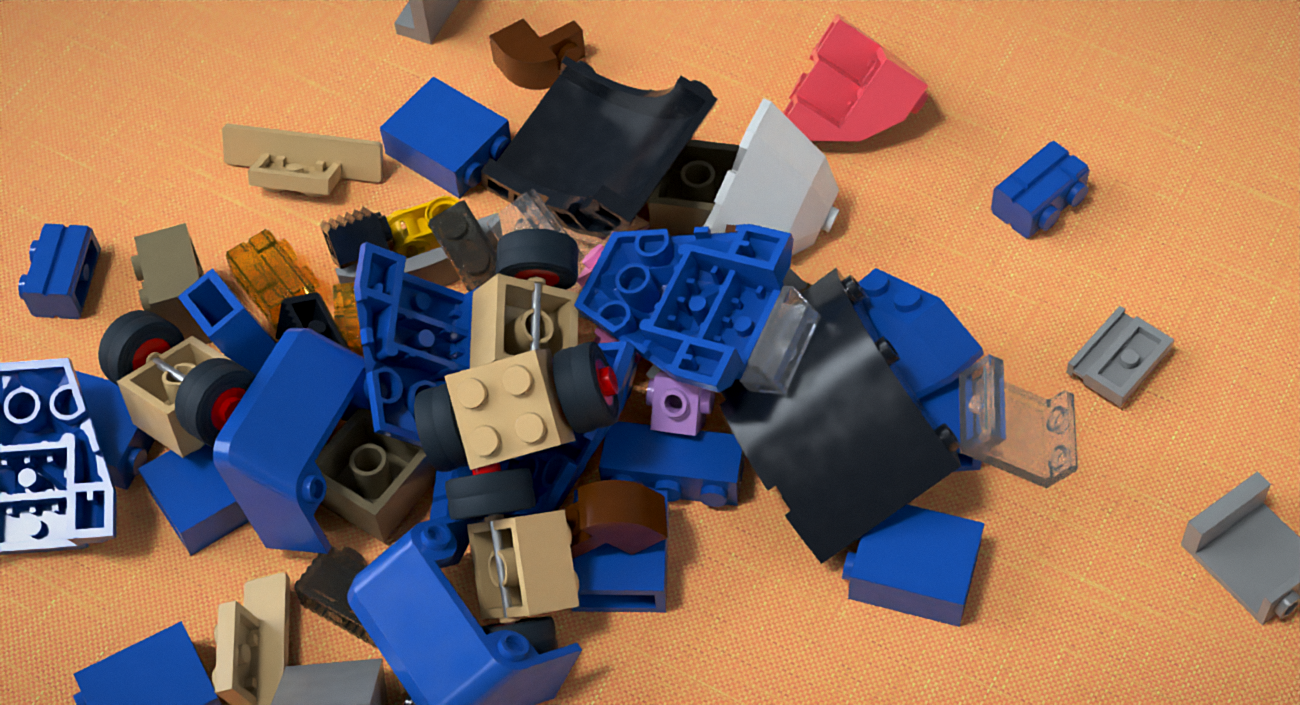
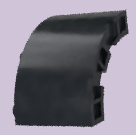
M565 56L561 62L560 75L498 160L495 161L490 158L481 170V186L524 211L529 205L544 211L545 214L542 217L545 221L579 234L593 237H608L612 231H626L714 108L718 98L714 97L712 91L702 82L697 80L690 81L682 75L673 87L665 90H642L629 87L597 74L590 65L583 61L575 62Z
M837 268L782 307L749 377L735 379L731 387L721 391L720 393L726 400L719 404L735 438L767 491L775 486L782 495V499L791 510L785 514V517L821 564L961 467L956 450L961 447L959 440L946 423L938 426L895 364V362L900 360L899 354L885 336L881 338L878 336L862 301L866 297L864 290L852 275L844 278Z

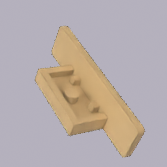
M229 123L222 128L224 162L231 165L250 167L248 170L249 185L263 187L266 191L281 192L290 190L303 192V194L309 197H320L329 195L341 178L377 183L383 178V144L379 141Z
M284 572L247 581L244 584L243 606L236 600L218 605V624L214 628V639L217 645L216 668L212 672V683L215 693L230 705H271L285 667L288 666L290 577Z

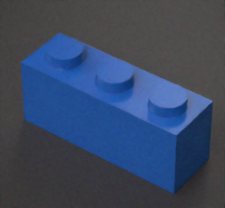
M618 421L611 426L605 435L599 464L601 481L626 480L656 490H668L669 502L681 499L702 502L711 507H721L724 505L738 506L745 454L734 434L700 430L696 436L650 430L651 425Z

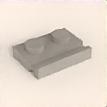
M1119 306L1068 362L1066 373L1071 376L1076 374L1083 379V384L1121 407L1170 352L1174 339L1137 316L1133 319L1125 314L1123 307Z

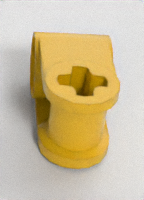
M450 196L438 197L408 209L397 210L386 217L393 235V252L406 256V259L459 241L458 226L467 223L462 204L459 200ZM401 222L405 223V229H402ZM412 245L414 251L410 252L408 246Z

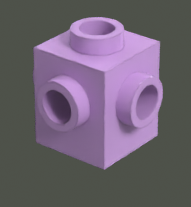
M661 370L655 375V378L649 380L647 386L646 404L652 406L650 430L696 436L706 424V414H711L713 411L715 391L678 382Z

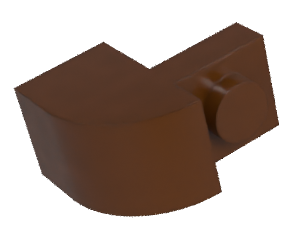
M524 18L489 35L494 64L510 82L525 89L542 90L551 88L559 77L561 62L565 56L575 62L586 57L583 30L575 20L542 37L537 35Z
M603 480L583 485L578 488V501L561 509H565L566 522L569 524L572 533L570 544L572 559L605 543L633 555L668 538L665 496L636 482Z

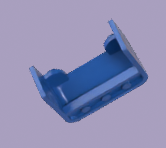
M289 328L283 333L218 434L213 447V460L221 477L266 548L328 554L332 546L313 516L323 501L327 489L326 481L315 460L340 419L347 421L358 408L371 411L364 357L310 328Z
M447 515L416 524L359 572L348 590L347 601L415 705H537L555 698L582 651L578 643H574L539 655L528 639L517 632L500 630L486 635L441 570V568L460 563L470 543L467 524L480 523L483 516L451 520L450 516Z

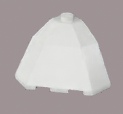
M763 98L745 131L733 168L727 171L714 200L716 204L703 227L709 226L711 234L725 233L726 224H753L792 234L794 239L793 256L814 245L821 229L829 233L840 210L833 207L839 189L826 156L771 101Z

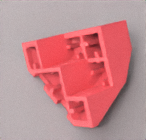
M836 14L809 59L814 61L813 68L808 74L803 72L799 76L789 96L791 101L782 113L810 141L860 142L904 121L910 112L916 114L927 100L928 93L925 90L928 84L921 75L899 57L844 17Z

